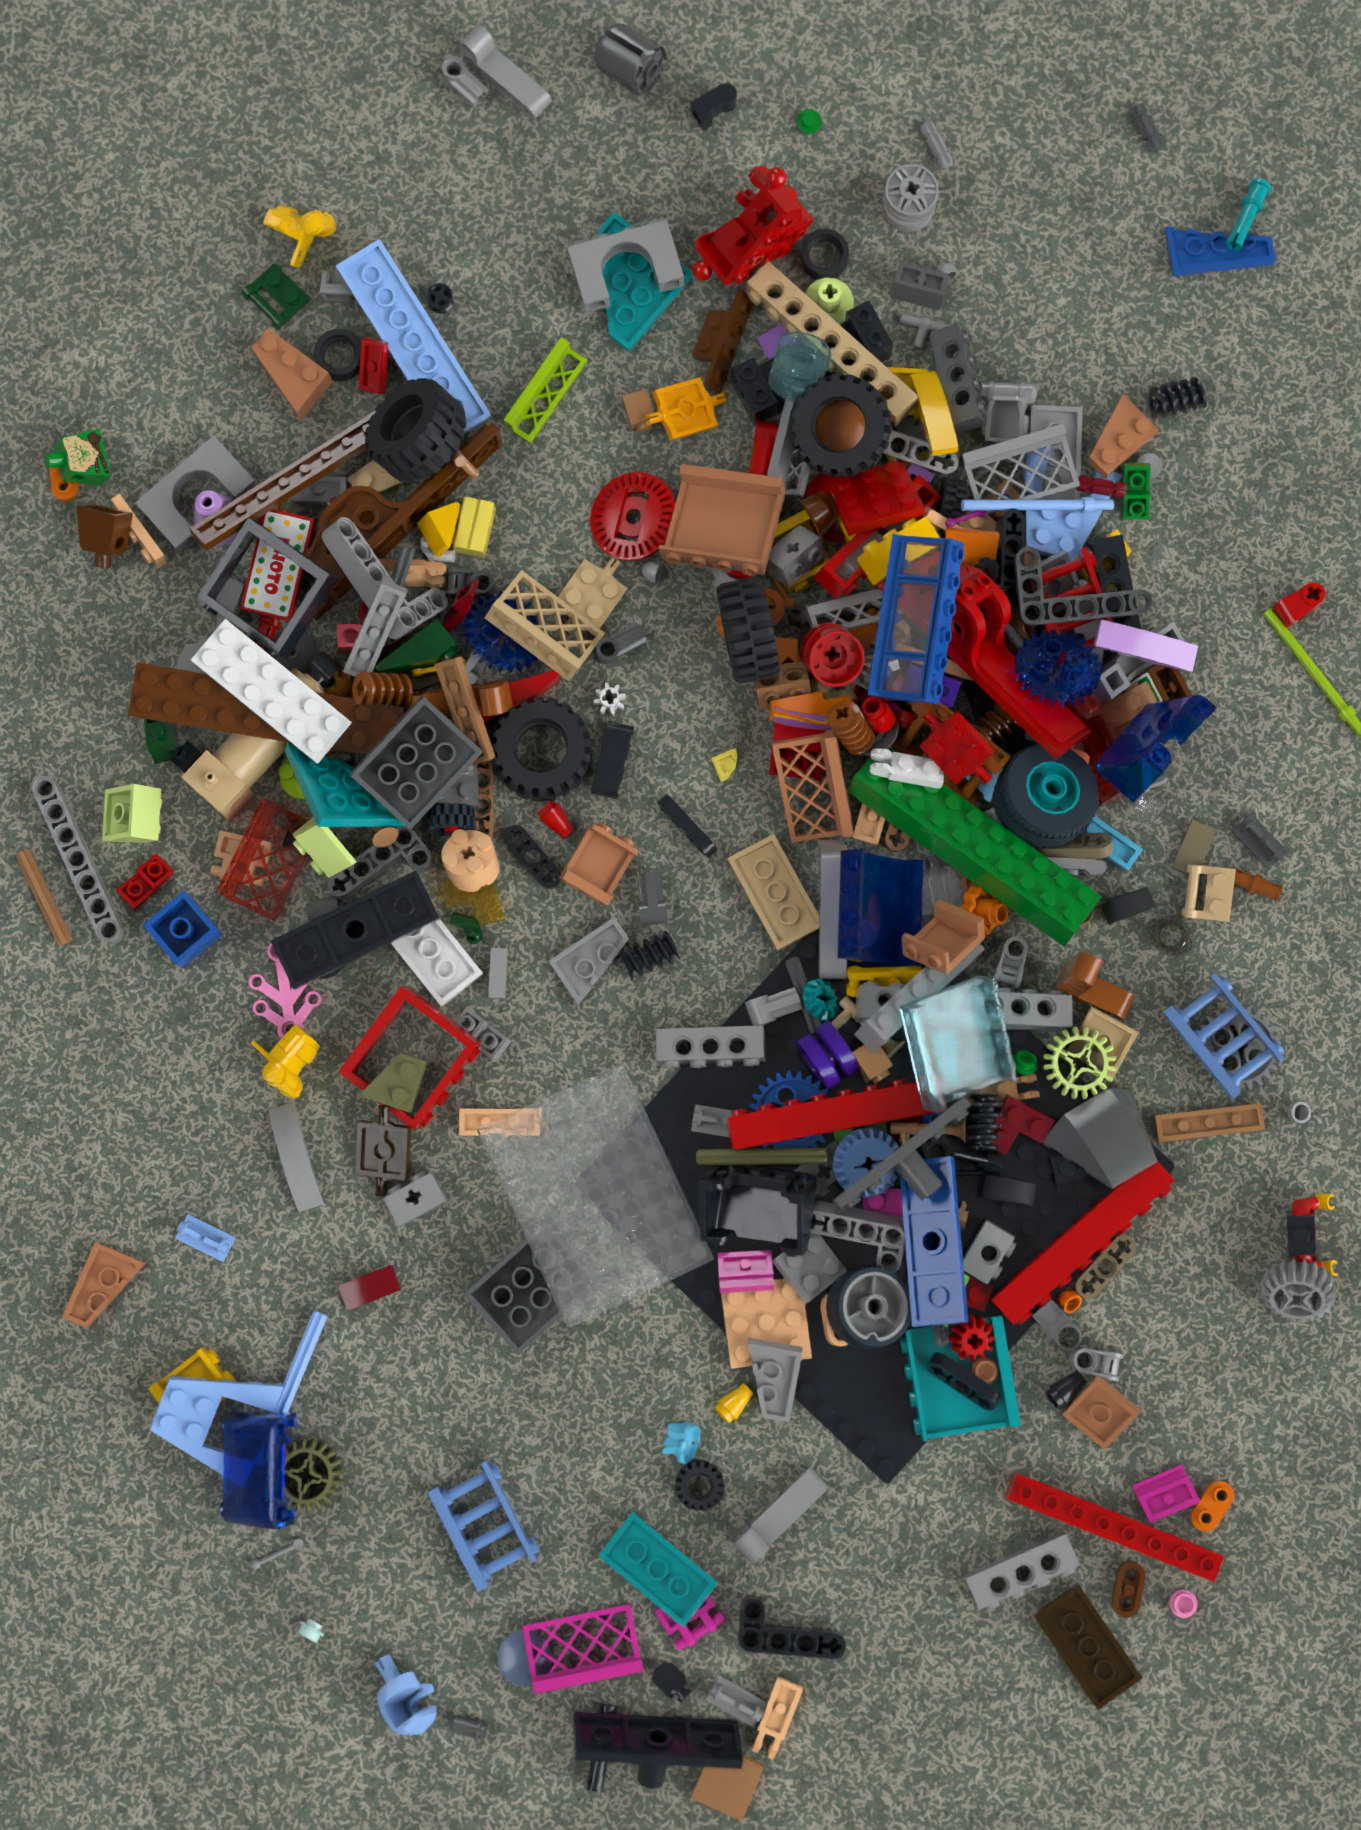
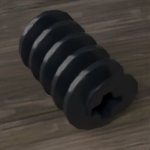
M1191 377L1189 381L1182 379L1179 383L1173 381L1169 386L1167 384H1161L1159 388L1152 386L1149 390L1148 404L1151 415L1155 420L1157 419L1158 411L1165 418L1167 416V409H1170L1172 415H1176L1177 407H1180L1182 412L1186 413L1187 404H1190L1193 411L1197 409V402H1200L1202 408L1207 406L1205 390L1197 377Z
M665 930L663 931V940L655 934L653 935V944L645 938L643 939V948L636 942L633 943V952L627 946L623 947L622 959L630 979L633 980V971L643 976V967L653 972V963L663 968V959H666L669 964H673V955H676L679 960L680 957L671 935Z
M988 1093L969 1094V1099L976 1103L968 1107L975 1114L967 1116V1120L974 1123L966 1127V1131L974 1134L966 1137L965 1141L973 1145L967 1148L977 1150L1000 1149V1146L992 1143V1140L1000 1139V1135L993 1132L994 1129L1001 1128V1124L994 1122L995 1118L1002 1117L1001 1113L995 1111V1108L1003 1106V1103L995 1100L1000 1095Z

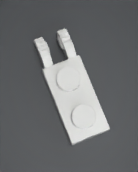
M881 748L872 749L871 758L877 763L870 765V772L875 776L878 775L893 781L933 788H941L943 785L944 772L931 758L891 752L888 749Z

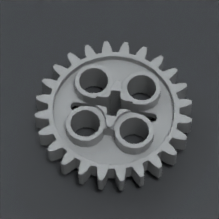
M1226 1006L1224 1012L1227 1011L1230 1007ZM1248 1006L1246 1011L1271 1041L1274 1039L1277 1041L1281 1040V1036H1273L1277 1026H1267L1270 1017L1261 1020V1011L1259 1010L1253 1015L1251 1014V1006ZM1219 1010L1214 1012L1215 1018L1222 1014ZM1239 1015L1206 1039L1207 1043L1204 1045L1210 1053L1212 1051L1217 1052L1225 1046L1216 1042V1033H1225L1229 1042L1234 1039L1230 1026L1235 1027L1236 1037L1241 1034V1028L1247 1025ZM1210 1016L1206 1018L1208 1024L1215 1020ZM1201 1025L1199 1029H1203L1206 1025ZM1256 1036L1243 1045L1244 1049L1241 1052V1057L1244 1064L1250 1061L1248 1058L1250 1052L1260 1054L1266 1049ZM1238 1050L1227 1057L1235 1062L1236 1068L1234 1070H1226L1221 1065L1227 1074L1230 1072L1234 1073L1240 1069L1241 1060ZM1271 1058L1240 1082L1239 1089L1241 1090L1242 1085H1245L1247 1090L1251 1091L1252 1082L1261 1087L1263 1085L1261 1077L1269 1081L1272 1077L1268 1070L1272 1072L1278 1070L1276 1065L1273 1064V1062L1277 1061ZM1202 1065L1199 1070L1204 1071L1207 1069ZM1210 1073L1206 1077L1207 1080L1212 1078Z

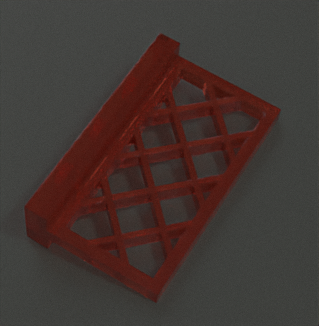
M261 798L215 894L272 921H276L308 855L307 852L302 855L297 849L299 855L297 862L287 866L282 851L294 848L295 846L291 844L281 848L277 833L290 829L295 842L296 839L293 836L295 832L294 827L303 825L309 820L277 805L269 799ZM276 811L285 815L288 826L278 830L274 829L272 819ZM291 818L298 821V823L292 824ZM268 827H270L271 832L266 833ZM272 835L277 850L263 854L260 845L263 838ZM258 850L259 856L254 857ZM278 853L283 867L269 872L265 857ZM261 859L265 874L252 878L249 866L251 862ZM293 868L290 874L288 869ZM284 871L287 882L284 887L275 889L271 875ZM245 874H246L248 879L245 880V881H242L243 878H244V876H245ZM267 877L271 891L257 895L253 881ZM247 883L250 884L253 898L241 900L235 897L240 886ZM282 891L280 897L278 898L277 893ZM273 894L276 905L270 914L262 909L259 899ZM255 901L257 907L250 904V902Z

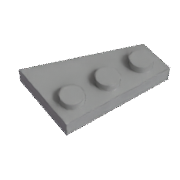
M615 917L549 960L550 965L578 1006L630 940Z
M749 1338L748 1346L752 1356V1367L757 1382L762 1418L790 1422L803 1347Z

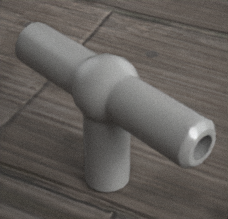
M902 313L899 320L900 323L918 327L913 346L920 350L924 347L929 330L936 331L949 326L945 323L933 321L929 317L921 318Z

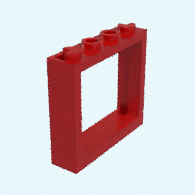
M404 985L400 986L338 1073L364 1091L371 1083L357 1074L356 1071L407 1002L412 1004L466 1045L415 1117L409 1112L390 1106L392 1114L408 1126H411L413 1130H416L421 1126L425 1128L433 1119L434 1115L431 1112L436 1105L441 1107L450 1095L447 1090L452 1084L457 1085L466 1073L463 1071L464 1067L468 1062L472 1064L477 1059L478 1054L481 1052L478 1048L482 1042L410 987Z

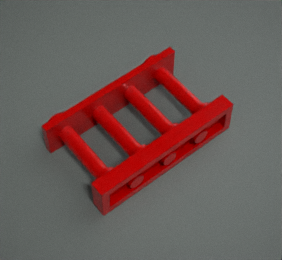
M1084 547L1079 550L1081 558L1044 572L1042 571L1043 586L1047 585V581L1085 568L1089 580L1088 584L1052 597L1051 595L1046 596L1043 588L1044 599L1102 593L1093 568L1097 566L1093 552H1088L1087 548ZM1027 579L1032 594L1036 591V583L1031 579ZM1055 603L1052 607V611L1055 610L1056 606H1059L1061 604ZM1091 611L1083 613V615H1089ZM1104 618V619H1103V620H1105V621H1110V622H1112V619H1111V618ZM1097 619L1043 625L1058 669L1063 666H1071L1070 660H1073V656L1097 648L1094 647L1096 637L1070 647L1068 644L1064 646L1061 639L1064 631Z

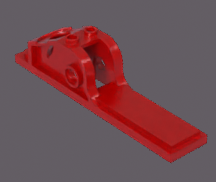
M935 550L909 565L908 570H903L902 574L937 577L940 552ZM961 564L959 572L960 585L956 591V611L952 617V636L948 643L947 655L1056 760L1086 739L1091 730L1008 650L1004 641V630L1011 618V607L1003 590L982 570L969 564L966 566ZM885 580L876 584L883 592ZM901 583L900 586L905 588V594L903 597L898 598L897 606L928 635L935 586ZM926 588L928 591H931V592H930V593H924L923 590ZM979 607L985 611L986 619L984 618ZM954 623L960 626L962 634L955 630Z

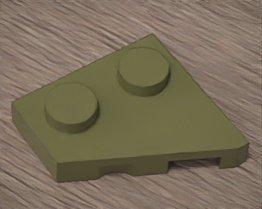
M401 1052L362 1092L361 1096L409 1113L412 1112L428 1060Z

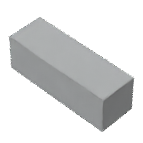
M491 948L489 999H506L507 948Z

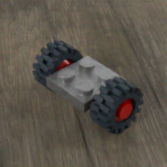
M477 763L470 765L428 810L427 824L430 834L451 836L454 831L459 829L464 831L476 830L475 808L479 805Z

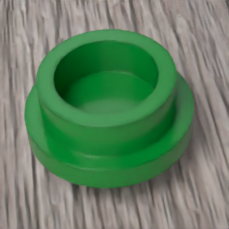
M805 109L797 117V127L804 134H815L822 126V117L816 110Z
M1028 1051L1017 1052L1010 1061L1012 1068L1021 1075L1034 1074L1037 1069V1058Z

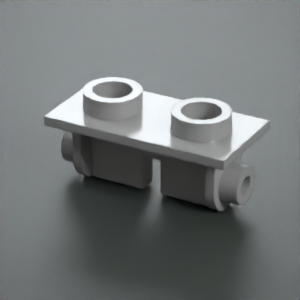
M695 1104L691 1131L729 1137L726 1118L732 1116V1110Z
M718 1675L706 1698V1701L752 1727L760 1721L763 1715L762 1711L767 1704L766 1701Z

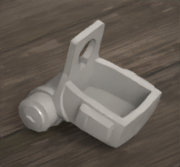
M1025 381L1020 383L981 382L983 391L980 392L981 400H984L988 410V414L985 415L987 425L981 427V435H984V441L1003 442L1027 435L1029 417L1025 415L1027 405L1033 404L1036 400L1037 390L1034 383H1025Z

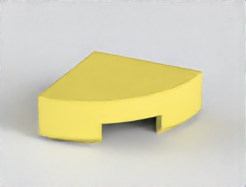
M736 748L711 758L721 783L726 781L735 771L737 763Z

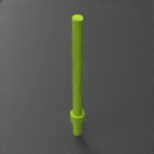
M1268 609L1263 613L1265 618L1339 711L1338 716L1344 723L1347 722L1360 738L1361 722L1355 716L1357 714L1351 705L1348 706L1273 609Z

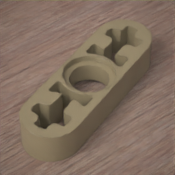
M1080 833L1075 839L1063 846L1054 847L1053 849L1037 848V851L1046 857L1075 859L1105 858L1110 856L1114 850L1112 838L1106 833ZM1080 844L1078 847L1069 848L1070 845Z
M1128 1235L1115 1236L1111 1240L1112 1244L1101 1252L1081 1273L1074 1283L1075 1292L1081 1298L1092 1299L1097 1296L1134 1255L1136 1243L1132 1237ZM1127 1240L1129 1242L1127 1245L1129 1252H1121L1117 1256V1258L1121 1259V1262L1118 1264L1116 1259L1108 1255L1107 1252L1111 1250L1112 1254H1114L1119 1249L1117 1242H1125ZM1102 1259H1108L1112 1263V1270L1107 1275H1103L1098 1271L1097 1266ZM1093 1270L1097 1277L1103 1279V1282L1100 1284L1098 1280H1095L1091 1285L1093 1292L1086 1291L1082 1293L1083 1286L1081 1282L1083 1280L1086 1282L1090 1281L1093 1275H1090L1089 1272Z

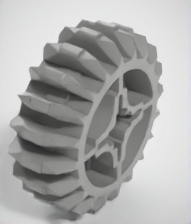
M1293 1258L1292 1262L1282 1260L1280 1265L1273 1263L1271 1269H1266V1273L1261 1280L1260 1294L1265 1307L1271 1309V1314L1278 1313L1280 1319L1288 1317L1291 1322L1294 1319H1300L1303 1323L1304 1319L1314 1321L1316 1316L1323 1318L1325 1312H1330L1336 1298V1285L1331 1273H1327L1325 1267H1318L1316 1262L1309 1264L1305 1259L1302 1262H1297Z

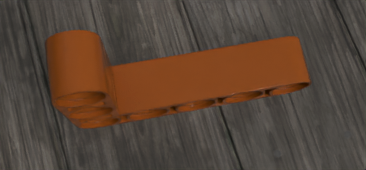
M1080 952L1063 965L1053 988L1054 990H1061L1068 995H1072L1074 1000L1081 1003L1085 1001L1105 1014L1109 1012L1116 1015V1019L1125 1020L1135 995L1097 977L1103 964L1101 959L1091 954Z

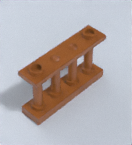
M940 701L939 705L916 702L912 710L918 716L903 736L898 733L896 740L890 747L899 753L930 758L911 742L926 723L922 717L929 711L940 722L949 719L955 714ZM978 732L995 750L984 761L982 767L987 772L992 771L997 775L1011 756ZM944 773L943 784L974 805L980 798L975 789L981 783V780L973 774L967 784H964L962 781L955 784Z

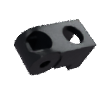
M723 83L690 102V112L703 131L712 127V118L722 112H730L736 107L737 90L732 84Z

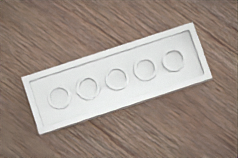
M224 619L191 659L196 666L317 764L352 723L226 619Z

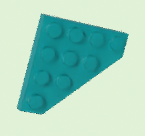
M613 212L599 228L598 236L605 233H610L611 235L619 233L624 228L632 225ZM621 252L607 261L602 274L610 301V307L606 308L610 339L630 353L694 277L692 271L682 263L680 265L684 275V286L659 293L652 267L640 254Z
M292 743L287 744L285 753L318 827L405 826L350 776L349 773L354 767L336 757L332 760L327 756H324L317 764Z

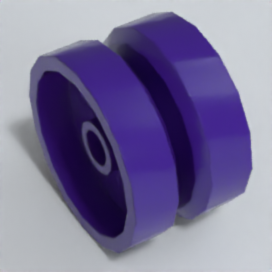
M826 1020L816 1027V1035L821 1045L810 1034H805L796 1040V1043L813 1074L830 1090L840 1083V1076L835 1065L846 1076H851L860 1070V1066L839 1032L829 1020Z

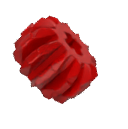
M969 1314L967 1323H960L958 1326L951 1325L950 1328L955 1333L949 1335V1341L952 1342L950 1348L953 1352H958L960 1359L964 1360L968 1356V1359L974 1362L977 1354L982 1359H985V1354L983 1353L985 1349L993 1351V1347L989 1344V1342L995 1340L994 1335L990 1333L993 1327L990 1323H985V1319L982 1316L975 1319L973 1314Z

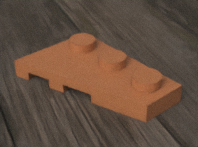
M1123 394L1089 455L1087 462L1106 479L1155 436L1159 429Z
M95 1242L62 1318L89 1328L146 1262Z

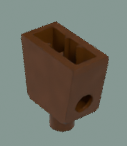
M98 504L77 506L80 547L83 550L95 552L96 567L110 568L111 555L126 552L133 513Z

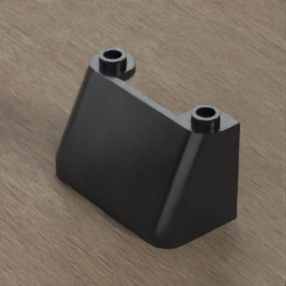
M715 1165L699 1180L700 1241L721 1246L726 1244L733 1236L781 1243V1251L786 1253L787 1256H803L808 1250L817 1190V1177L810 1173L753 1165Z

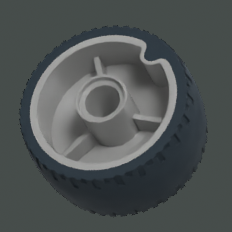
M861 1266L851 1269L838 1277L829 1290L830 1292L826 1300V1314L829 1324L841 1340L852 1346L866 1349L884 1347L900 1338L911 1321L909 1289L897 1274L888 1269L878 1266ZM870 1300L873 1301L875 1306L873 1314L868 1310Z

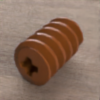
M362 671L356 675L352 685L353 698L358 705L363 700L365 705H371L374 702L375 706H379L382 703L386 704V706L390 704L399 706L401 704L403 707H408L412 700V684L409 677L404 673L387 674L385 672L368 673Z
M841 701L834 704L827 712L826 718L835 735L845 749H847L848 753L853 755L866 753L874 744L875 734L865 720L860 708L851 701Z

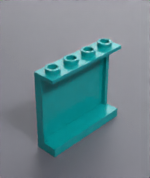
M997 1315L984 1318L985 1323H990L993 1327L990 1333L994 1335L995 1340L989 1342L993 1347V1351L985 1349L983 1353L985 1358H990L997 1364L999 1370L997 1379L990 1384L1001 1396L993 1410L979 1407L928 1371L927 1364L936 1352L947 1355L970 1372L974 1363L968 1359V1356L964 1360L960 1359L958 1352L951 1350L952 1342L950 1341L945 1347H936L933 1344L934 1333L932 1332V1326L904 1331V1336L900 1337L902 1353H907L908 1364H904L906 1380H911L913 1391L909 1392L911 1408L916 1407L917 1419H913L916 1436H921V1440L928 1441L931 1438L1007 1426H1021L1002 1316ZM960 1323L948 1324V1335L955 1333L950 1328L951 1325L958 1326ZM978 1354L976 1355L975 1361L981 1358Z

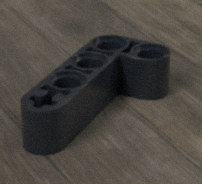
M1017 509L1006 511L997 519L994 532H999L996 561L1000 567L998 570L999 576L994 582L1010 598L1012 603L1010 605L1011 612L1018 608L1014 557L1018 551L1025 547V516ZM1005 545H1009L1013 549V554L1007 552ZM1022 553L1020 556V562L1023 566L1025 553ZM1004 570L1011 573L1012 580L1005 576ZM979 607V609L981 610V612H982V613H985V611H984L982 608Z
M750 1595L741 1602L738 1639L741 1648L747 1652L837 1659L845 1653L846 1642L842 1634L836 1630L765 1624V1606L762 1599L758 1596ZM757 1603L761 1608L760 1612L755 1616L748 1615L745 1612L747 1604ZM747 1631H754L759 1637L755 1643L747 1644L743 1640V1635ZM775 1633H781L786 1637L783 1645L774 1646L770 1642L771 1637ZM803 1635L813 1638V1644L809 1648L804 1649L798 1645V1640ZM817 1636H821L823 1643H830L832 1638H836L840 1646H835V1650L831 1651L828 1645L820 1644L822 1650H817L819 1645Z

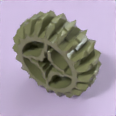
M307 1437L302 1438L301 1447L297 1440L291 1441L293 1450L287 1445L282 1447V1451L286 1456L277 1454L275 1459L281 1464L271 1465V1469L277 1471L278 1475L270 1476V1481L279 1482L278 1485L272 1488L273 1492L282 1490L283 1493L277 1499L282 1501L287 1497L289 1499L286 1503L287 1508H290L296 1502V1512H301L304 1504L307 1513L313 1511V1503L318 1510L323 1509L322 1500L328 1505L333 1502L329 1493L333 1496H338L340 1493L334 1485L342 1486L344 1483L343 1480L336 1478V1475L345 1473L344 1469L336 1470L335 1467L342 1463V1459L332 1460L331 1457L337 1451L333 1449L329 1453L325 1452L329 1445L327 1442H324L318 1448V1438L312 1440L311 1446H309ZM308 1452L307 1459H305L302 1467L288 1466V1463L296 1454ZM316 1455L326 1464L328 1475L319 1472L316 1468ZM309 1466V1474L316 1478L309 1479L308 1483L305 1484V1476L299 1472H304ZM286 1475L297 1481L298 1495L290 1489ZM312 1483L327 1484L320 1495L310 1498L306 1497Z

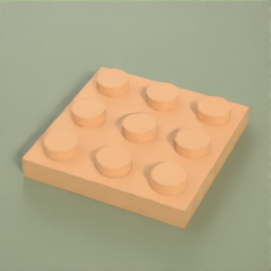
M786 1279L774 1280V1290L721 1293L731 1369L752 1366V1356L748 1346L749 1338L803 1347L801 1360L812 1358L805 1304Z

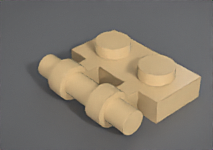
M220 830L214 857L223 859L222 867L212 865L210 875L218 876L220 880L229 881V879L240 881L243 885L249 887L252 885L262 887L264 876L256 875L255 870L256 867L267 869L273 843ZM233 862L246 864L245 872L232 869Z

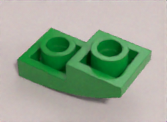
M1124 463L1123 483L1126 484V494L1122 500L1123 520H1149L1150 463Z

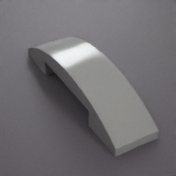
M292 1102L268 1110L281 1163L298 1212L324 1205L318 1180L315 1177L301 1130L302 1126L295 1103Z

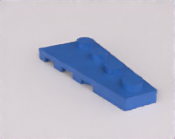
M1165 226L1164 231L1172 276L1274 265L1276 261L1271 237L1247 235L1241 250L1234 251L1236 243L1232 250L1228 249L1226 241L1229 239V236L1224 235V232L1213 231V234L1199 233L1198 229L1187 228V231L1175 230V227Z

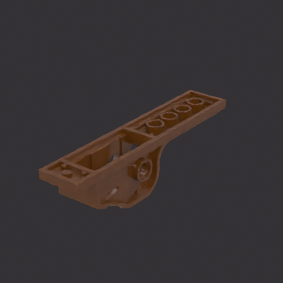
M493 422L488 426L484 424L459 448L464 457L475 468L478 469L503 445L500 429ZM451 459L448 464L445 463L441 467L442 469L438 473H432L430 478H427L401 503L388 501L378 491L368 486L351 487L338 497L335 496L325 505L326 509L322 512L317 527H319L311 548H307L305 555L339 578V580L315 615L314 619L316 621L354 587L332 554L328 555L330 551L322 540L323 531L339 518L346 517L355 524L376 557L383 559L418 526L417 523L428 512L435 510L469 478V475L461 467L456 466ZM306 571L308 576L316 582L317 578Z

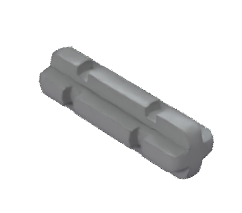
M928 121L921 125V132L924 138L927 137L926 142L934 157L938 159L937 163L940 169H947L952 166L953 159L950 153H947L948 149L939 132H936L937 128L934 122Z

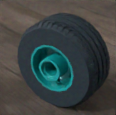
M1039 743L1027 746L1008 761L997 778L992 794L993 807L996 815H998L997 818L1002 826L1031 847L1053 849L1054 847L1057 848L1068 844L1095 817L1100 798L1095 774L1091 767L1088 766V763L1071 749L1055 760Z

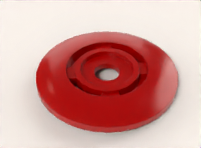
M631 472L614 478L599 492L591 510L590 526L598 546L611 557L622 561H638L658 552L659 546L665 545L676 504L673 493L662 480L652 474ZM639 493L648 495L649 497L648 500H646L639 496L629 497V495ZM632 510H639L641 513L640 520L635 524L628 523V513ZM622 534L628 538H638V540L629 541L620 539L617 536Z

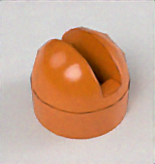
M1065 1289L1062 1295H1058V1304L1066 1313L1075 1312L1082 1303V1298L1071 1289Z

